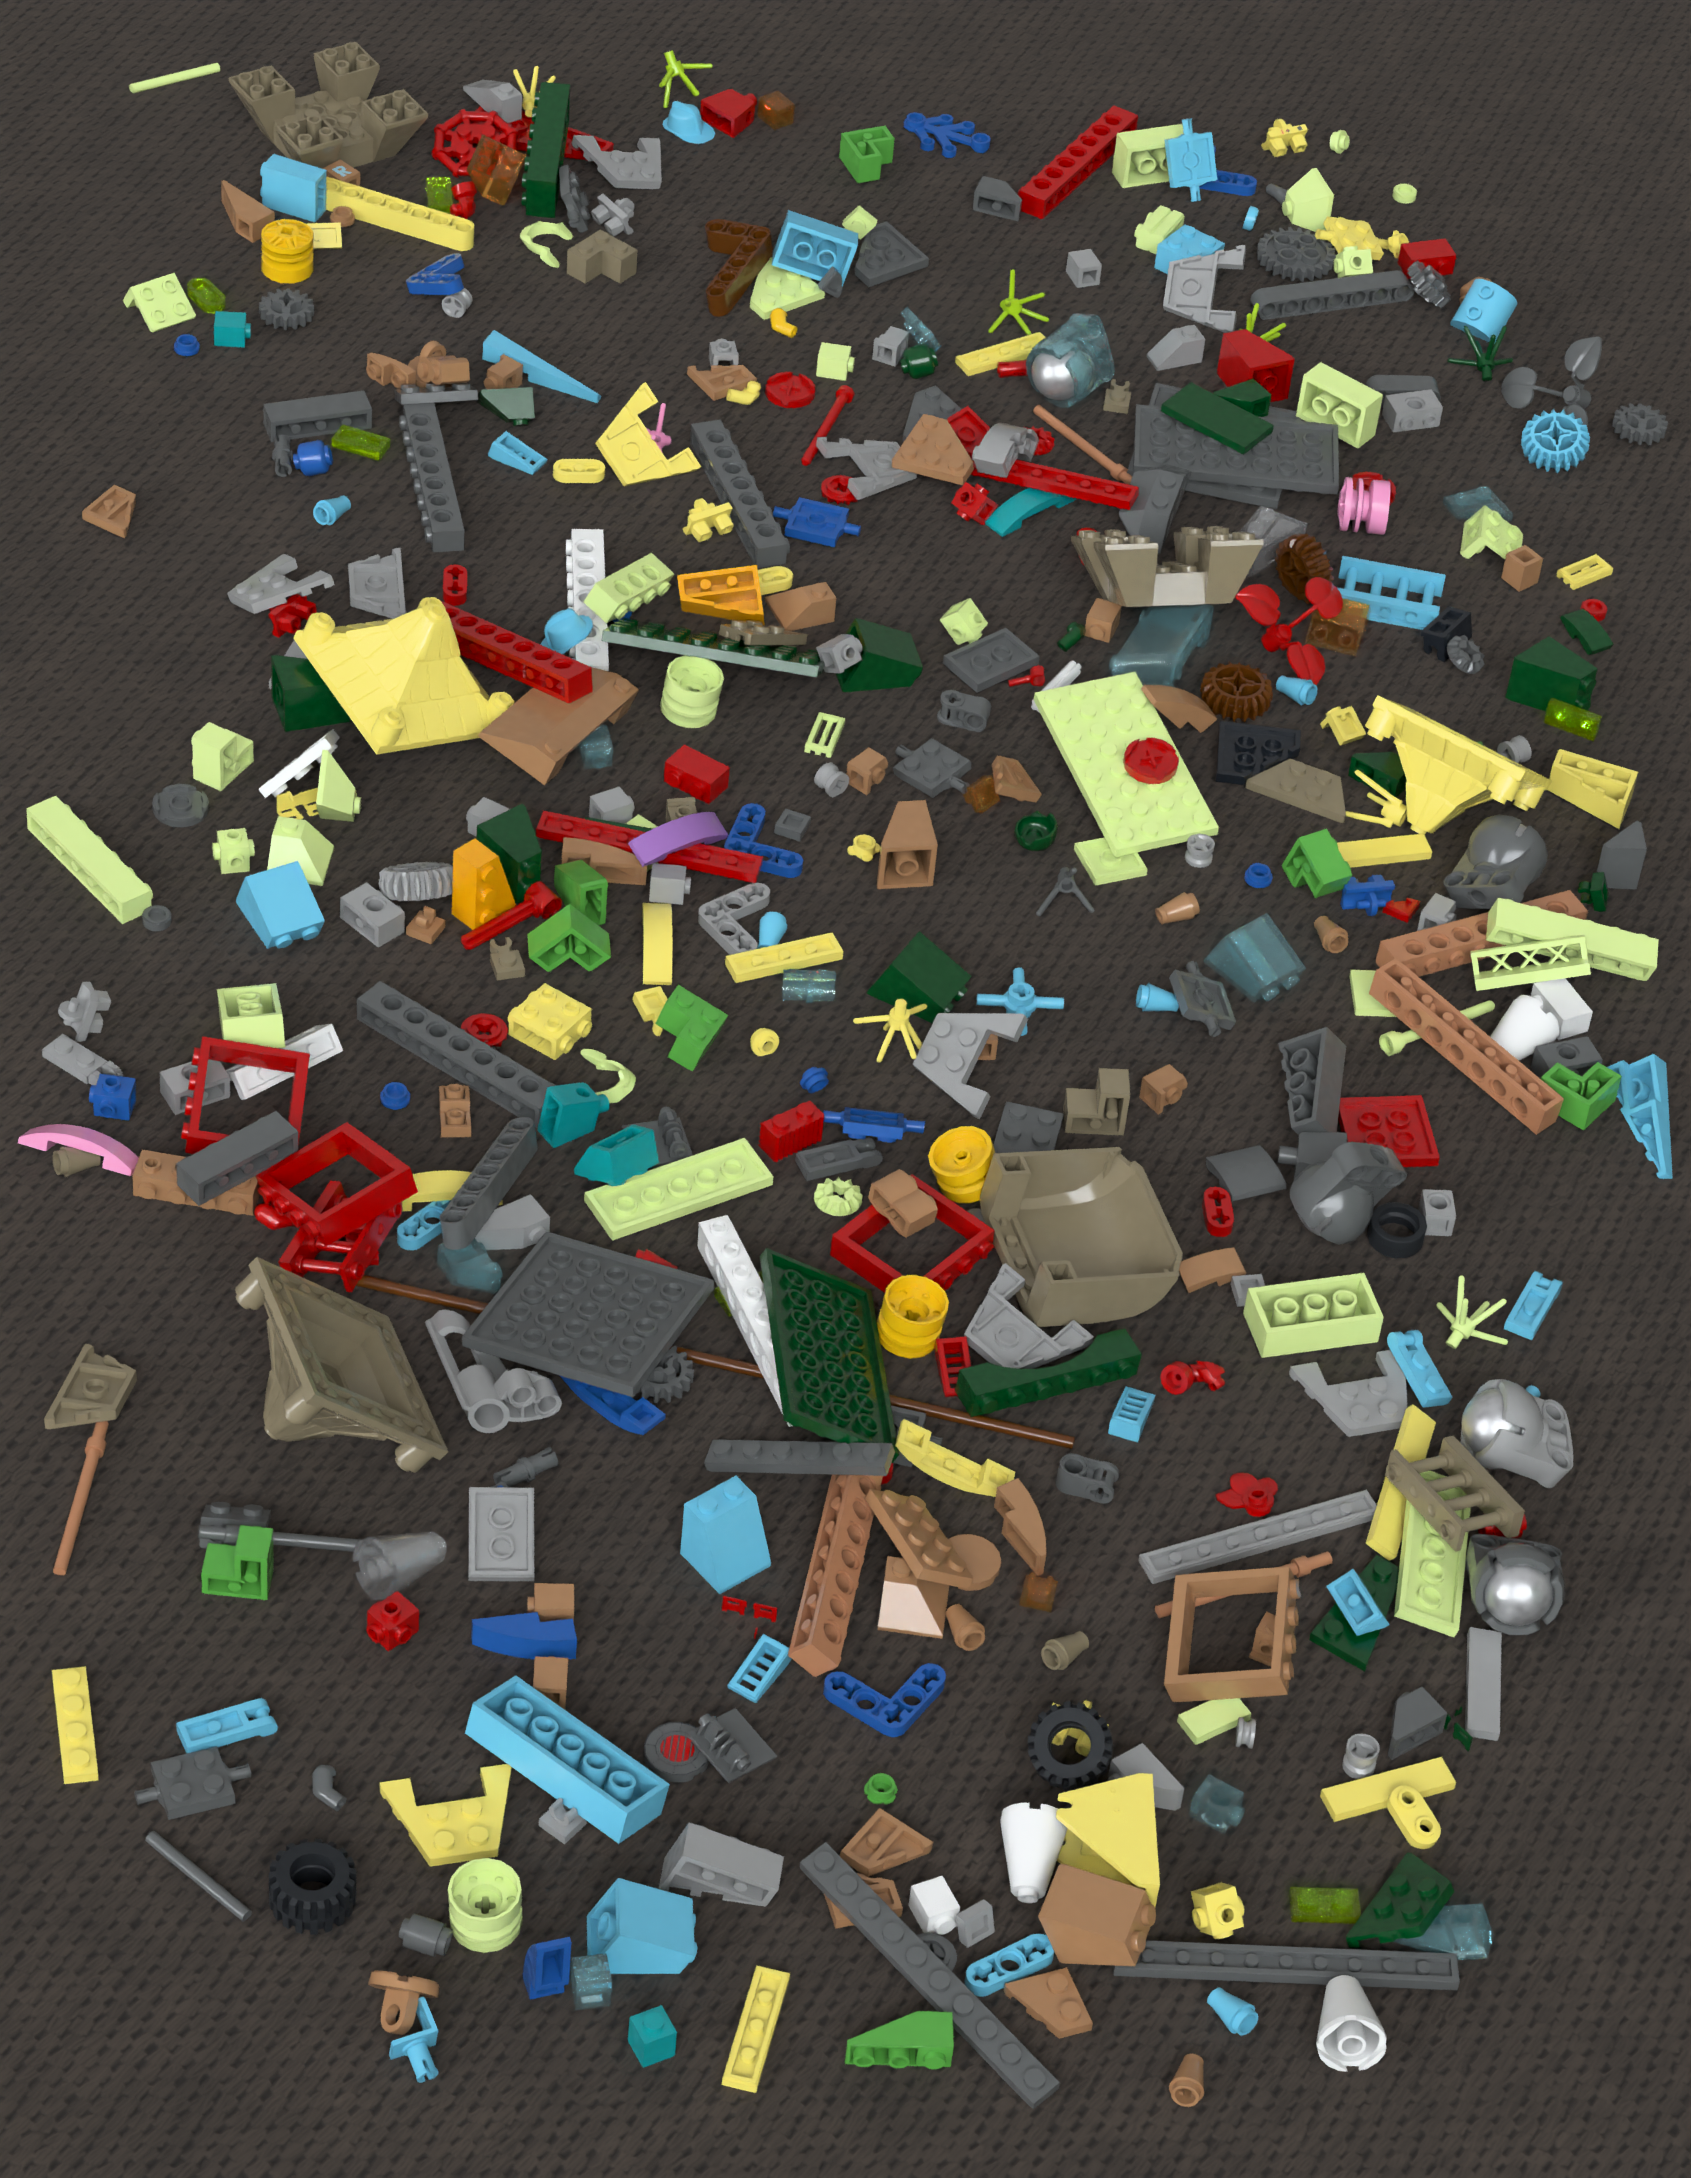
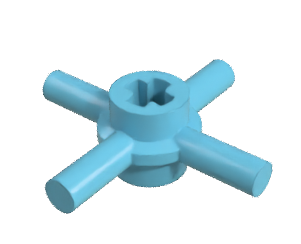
M1015 968L1013 970V984L1004 995L977 994L976 1005L1004 1006L1006 1013L1024 1014L1028 1018L1036 1008L1063 1009L1064 998L1036 996L1034 988L1030 984L1025 983L1024 969ZM1027 1023L1022 1031L1021 1036L1026 1035L1028 1032Z

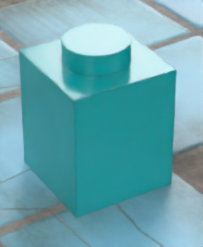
M216 311L214 346L245 347L246 338L251 339V323H246V313Z
M662 2005L629 2018L628 2042L643 2068L675 2056L677 2031Z

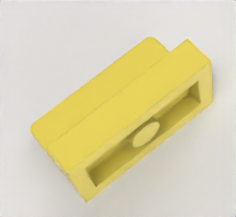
M341 222L307 224L314 232L313 250L342 249Z

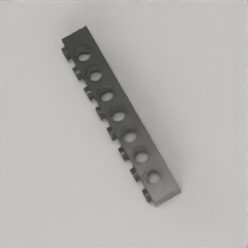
M435 403L404 404L403 415H399L400 431H403L404 447L408 446L406 447L407 462H411L410 476L414 478V493L419 494L417 495L418 510H423L421 511L422 527H425V542L431 544L432 553L463 551L465 530Z
M721 420L691 424L690 445L722 504L729 502L733 508L730 518L753 564L757 565V568L786 564L787 554L790 553L789 541L782 535L780 524L775 522L772 509L766 505L763 492L758 490L754 476L748 472L746 461L741 459L738 446L733 444L730 431L725 429Z
M381 981L357 998V1020L466 1086H469L514 1115L533 1119L535 1127L538 1128L547 1087L556 1086L555 1084L548 1082L532 1070L523 1067L510 1057L503 1055L485 1042L478 1040L465 1030L458 1028L440 1015L431 1012L418 1002L411 1000L395 988H391Z

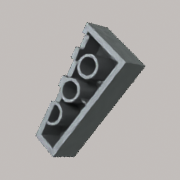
M1328 1027L1278 1043L1279 1050L1283 1053V1060H1281L1282 1069L1286 1072L1287 1078L1284 1084L1290 1098L1287 1103L1291 1128L1298 1135L1301 1132H1337L1346 1045Z

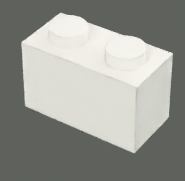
M1566 978L1533 984L1531 997L1542 1003L1539 1008L1545 1014L1550 1011L1555 1017L1560 1031L1557 1037L1558 1040L1588 1031L1593 1011Z

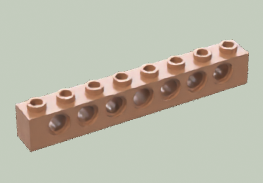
M1571 890L1521 903L1537 906L1556 913H1564L1582 920H1586L1588 910ZM1488 912L1380 941L1376 964L1382 967L1396 958L1420 977L1471 963L1470 951L1506 945L1486 940ZM1490 956L1479 957V958H1477V959H1478V961H1480V960H1483V959H1485V958H1489Z
M1394 958L1376 970L1369 994L1536 1135L1556 1122L1564 1101L1562 1096L1398 959Z
M831 1476L788 1656L812 1676L817 1677L827 1671L834 1670L841 1661L842 1648L847 1636L850 1614L853 1611L854 1597L859 1585L858 1580L864 1563L867 1542L870 1538L872 1520L875 1515L864 1498L870 1489L881 1491L883 1476Z

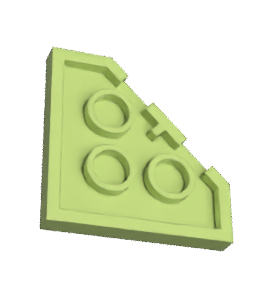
M771 257L757 276L750 300V308L765 320L770 318L771 312L776 308H781L787 312L823 299L825 292L820 290L811 278L773 266Z

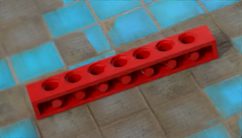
M1115 105L1107 112H1104L1073 143L1068 144L1062 153L1057 154L1052 162L1045 165L1041 172L1033 176L1024 187L1022 186L1019 189L1017 195L1022 199L1021 211L1039 219H1044L1114 154L1117 133L1135 131L1137 129L1138 115Z
M441 601L451 619L460 655L566 703H571L593 692L592 668Z

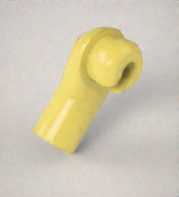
M750 381L747 384V388H744L742 391L730 388L726 399L730 402L749 405L759 397L761 385L756 381Z

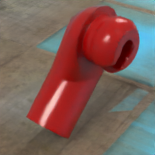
M263 1203L255 1207V1218L271 1230L294 1226L287 1216H281L269 1204Z

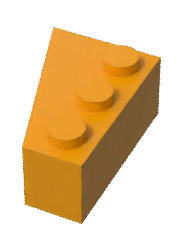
M757 565L677 575L682 611L744 622L747 620L759 621L765 626Z
M473 839L453 851L452 915L474 930L516 906L498 855L477 839Z

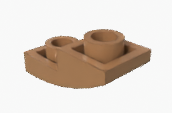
M376 353L367 354L366 370L372 380H376L383 386L392 383L396 388L400 389L402 384H416V371L411 367L384 355Z
M459 1084L439 1086L441 1137H471L469 1086Z
M1234 1247L1215 1250L1181 1261L1179 1267V1274L1188 1293L1214 1282H1217L1218 1286L1224 1285L1231 1281L1232 1276L1246 1275V1271Z

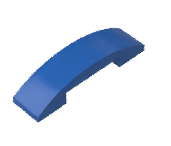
M560 1376L582 1401L614 1425L629 1432L644 1435L666 1417L665 1413L644 1397L636 1401L627 1395Z

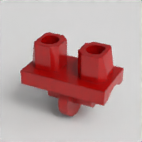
M294 594L287 599V603L270 608L268 616L274 625L272 635L279 638L286 632L295 634L297 630H300L301 620H308L311 614L317 613L316 604L308 601L307 595Z

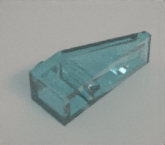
M1483 1904L1451 1905L1442 1908L1423 1936L1410 1939L1400 1938L1393 1942L1429 1953L1457 1954V1960H1475L1488 1958L1493 1932Z

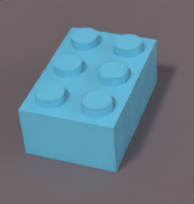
M788 210L772 253V265L821 281L833 266L840 273L843 286L858 247V233Z

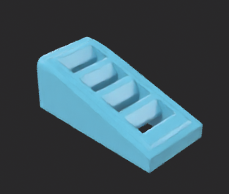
M507 431L492 443L488 453L490 458L531 475L535 474L548 460Z
M1126 1386L1111 1417L1108 1434L1138 1443L1156 1395Z
M763 1634L727 1685L728 1688L757 1703L792 1660L788 1656L789 1647ZM766 1653L767 1655L775 1658V1661L771 1662L770 1660L764 1658V1654ZM759 1662L768 1667L769 1670L766 1672L757 1667L756 1664ZM752 1671L763 1678L759 1681L748 1675V1673ZM742 1680H745L756 1686L754 1691H751L740 1685Z

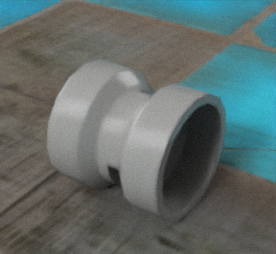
M1355 1734L1348 1739L1345 1749L1346 1753L1342 1762L1343 1770L1347 1775L1355 1779L1369 1777L1374 1773L1380 1751L1377 1740L1367 1734Z

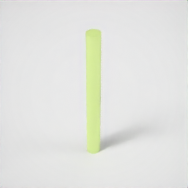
M213 63L132 83L129 85L132 93H137L220 72V66L218 63Z

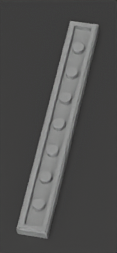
M1366 1489L1139 1555L1138 1561L1151 1583L1155 1584L1175 1578V1575L1193 1573L1372 1521L1377 1505Z

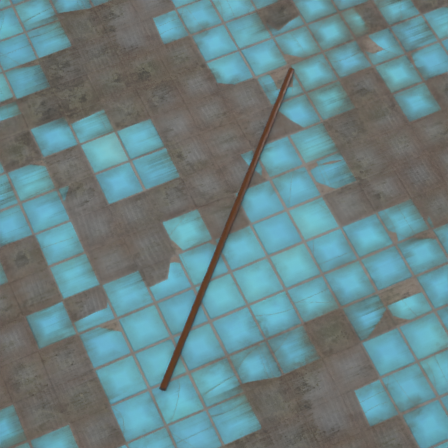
M363 1275L356 1285L481 1314L489 1304ZM677 1346V1353L686 1352L687 1360H692L693 1363L764 1379L757 1364ZM889 1395L891 1406L927 1413L926 1416L1069 1449H1072L1075 1437L981 1415L971 1417L968 1412Z

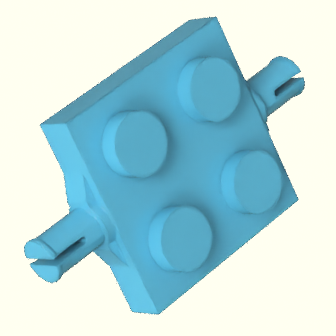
M1192 118L1182 119L1183 134L1176 138L1165 139L1164 141L1170 188L1190 187L1191 202L1201 200L1199 186L1206 182L1216 181L1217 172L1212 132L1193 133Z

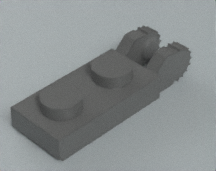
M868 1137L853 1141L850 1139L797 1152L795 1162L805 1180L810 1181L862 1167L877 1166L882 1162L883 1156L879 1150L874 1151L876 1147L875 1142L872 1138Z

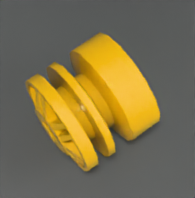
M281 219L267 224L262 229L261 269L266 277L279 283H297L310 277L313 273L312 252L314 245V232L310 226L293 219Z
M906 1275L893 1280L888 1285L877 1319L880 1344L887 1351L896 1356L911 1359L924 1357L934 1350L935 1341L941 1335L942 1325L944 1324L949 1304L946 1292L938 1283L927 1277Z

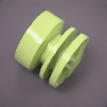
M687 655L675 658L669 663L660 702L661 711L669 721L686 728H700L708 725L715 719L724 680L722 670L718 665L709 659Z
M490 1858L475 1859L460 1866L451 1876L448 1886L450 1927L453 1929V1936L461 1945L473 1951L483 1953L499 1951L510 1945L521 1930L523 1917L520 1879L512 1867L500 1860Z

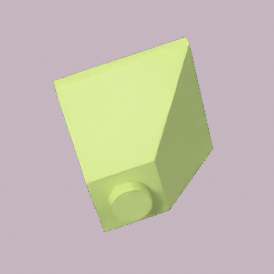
M1312 168L1287 190L1285 201L1282 203L1283 214L1289 218L1292 224L1314 232L1317 229L1326 230L1323 223L1327 216H1331L1334 199L1333 192L1317 168Z
M322 750L316 801L319 817L321 819L354 822L355 814H360L361 797H357L354 785L330 752Z
M278 816L272 834L267 870L298 861L308 884L323 886L334 845L306 820Z

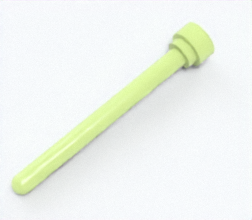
M1488 1000L1460 1012L1470 1020L1493 1011L1495 1004L1493 1001ZM1412 1029L1404 1033L1390 1031L1380 1036L1379 1044L1380 1048L1388 1056L1400 1053L1405 1044L1418 1040L1421 1037Z

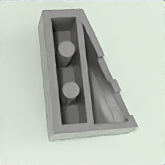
M689 1822L664 1858L659 1889L668 1892L669 1887L691 1890V1896L701 1897L702 1892L722 1894V1900L766 1907L779 1890L784 1856Z

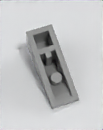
M480 80L463 86V90L486 112H491L492 110L498 112V116L506 123L522 118V94L510 83Z
M530 1194L495 1209L471 1244L463 1249L454 1250V1252L522 1249L532 1244H537L542 1236L550 1230V1216Z

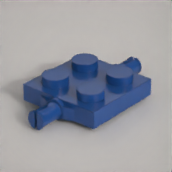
M799 497L796 505L790 510L775 506L773 511V517L787 520L784 535L787 537L835 547L839 537L844 533L859 537L861 532V525L846 523L849 509Z
M845 1107V1110L842 1112L825 1110L823 1112L824 1122L840 1124V1126H843V1133H847L848 1137L854 1139H865L866 1136L878 1137L879 1141L892 1143L896 1139L902 1140L903 1133L905 1132L922 1134L924 1132L925 1121L907 1120L902 1113Z

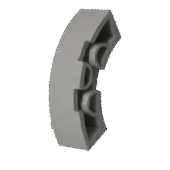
M1006 423L995 424L986 433L980 445L974 447L972 460L975 462L977 472L1007 478L1011 467L1017 459L1031 462L1039 442L1038 436L1032 429Z

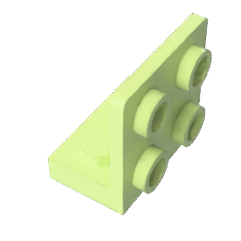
M175 273L132 286L123 299L127 308L133 306L139 308L151 332L194 319L196 316Z
M1484 505L1464 523L1460 554L1469 559L1475 553L1479 554L1487 546L1505 559L1506 553L1522 546L1523 533L1517 526L1511 525L1504 520L1498 512L1492 511Z

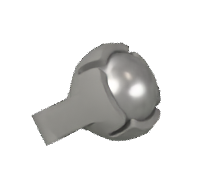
M1505 1379L1489 1380L1482 1385L1467 1404L1462 1415L1461 1444L1484 1468L1505 1469L1536 1480L1546 1488L1554 1487L1572 1469L1573 1446L1569 1421L1565 1409L1555 1400H1543L1531 1395L1517 1383Z

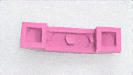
M53 1124L30 1129L18 1139L19 1144L47 1151L59 1143L103 1156L102 1168L128 1176L133 1175L139 1159L136 1154L117 1140L98 1131L75 1125Z

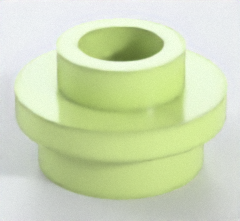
M1345 130L1333 132L1330 138L1331 150L1341 154L1344 150L1348 149L1350 143L1349 136Z

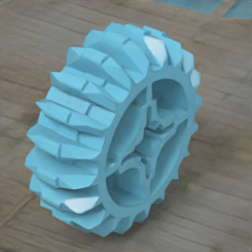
M1553 408L1550 414L1543 410L1541 417L1534 414L1532 421H1527L1526 428L1522 431L1521 446L1524 457H1528L1530 464L1536 463L1537 469L1545 466L1546 472L1550 468H1554L1557 473L1560 471V468H1564L1568 472L1570 465L1577 467L1579 461H1583L1585 454L1589 451L1588 443L1590 442L1587 425H1582L1581 418L1575 419L1574 413L1566 415L1564 409L1561 413H1556Z

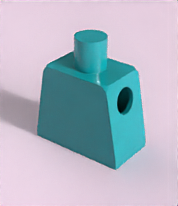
M584 1082L547 1087L537 1131L553 1148H556L594 1131L598 1114L609 1110V1100L604 1094L597 1095Z

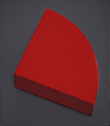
M1406 898V901L1397 902L1391 900L1386 903L1382 912L1408 923L1418 910L1421 901Z

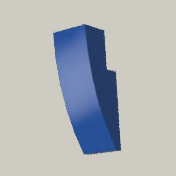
M538 1612L472 1619V1645L492 1652L527 1659H535V1656L576 1659L577 1636L573 1619L540 1622Z
M570 1937L534 1944L528 1949L523 1968V1980L530 2000L564 1993V1985L569 1984L572 1944Z

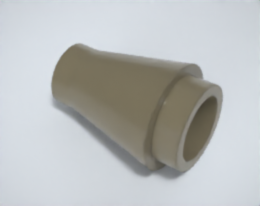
M61 1147L60 1150L53 1152L54 1170L57 1175L64 1174L65 1177L94 1166H99L101 1162L100 1155L73 1147Z
M1081 1631L1048 1640L1041 1650L1042 1660L1052 1670H1064L1082 1651L1089 1647V1640Z

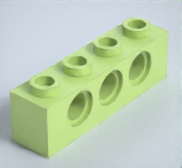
M650 553L595 583L585 598L584 603L606 624L616 618L620 620L628 611H636L642 603L648 604L655 596H663L671 586L669 581L674 573L654 554Z

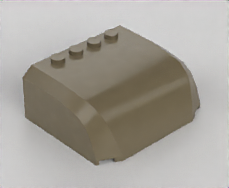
M1120 1147L993 1154L980 1194L981 1214L985 1223L995 1230L993 1244L1002 1265L1006 1263L1025 1279L1024 1287L1015 1295L1023 1314L1038 1327L1063 1326L1069 1324L1072 1320H1075L1078 1324H1093L1134 1317L1151 1309L1163 1299L1178 1280L1183 1252L1143 1167L1136 1161L1130 1162L1121 1155L1122 1149Z

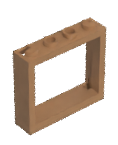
M1289 1566L1175 1575L1164 1686L1172 1702L1288 1695L1289 1680H1291V1677H1294L1291 1654L1296 1653V1638L1293 1631L1294 1626H1298L1299 1623L1296 1599L1301 1597L1299 1579L1294 1578ZM1278 1592L1271 1669L1188 1674L1196 1598Z

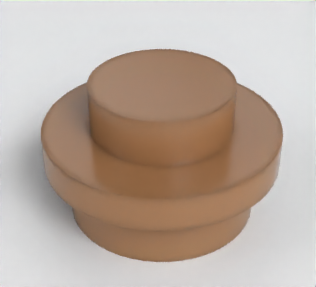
M338 206L333 209L330 221L331 223L341 222V227H348L355 222V215L352 213L351 208Z

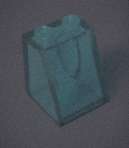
M1268 913L1226 935L1203 960L1204 963L1254 1003L1262 998L1266 1002L1280 993L1279 989L1285 987L1286 990L1292 988L1301 981L1299 976L1306 969Z

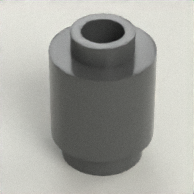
M416 1913L410 1919L405 1918L399 1931V1938L403 1939V1947L432 1957H436L437 1954L445 1956L453 1937V1929L447 1928L446 1923Z

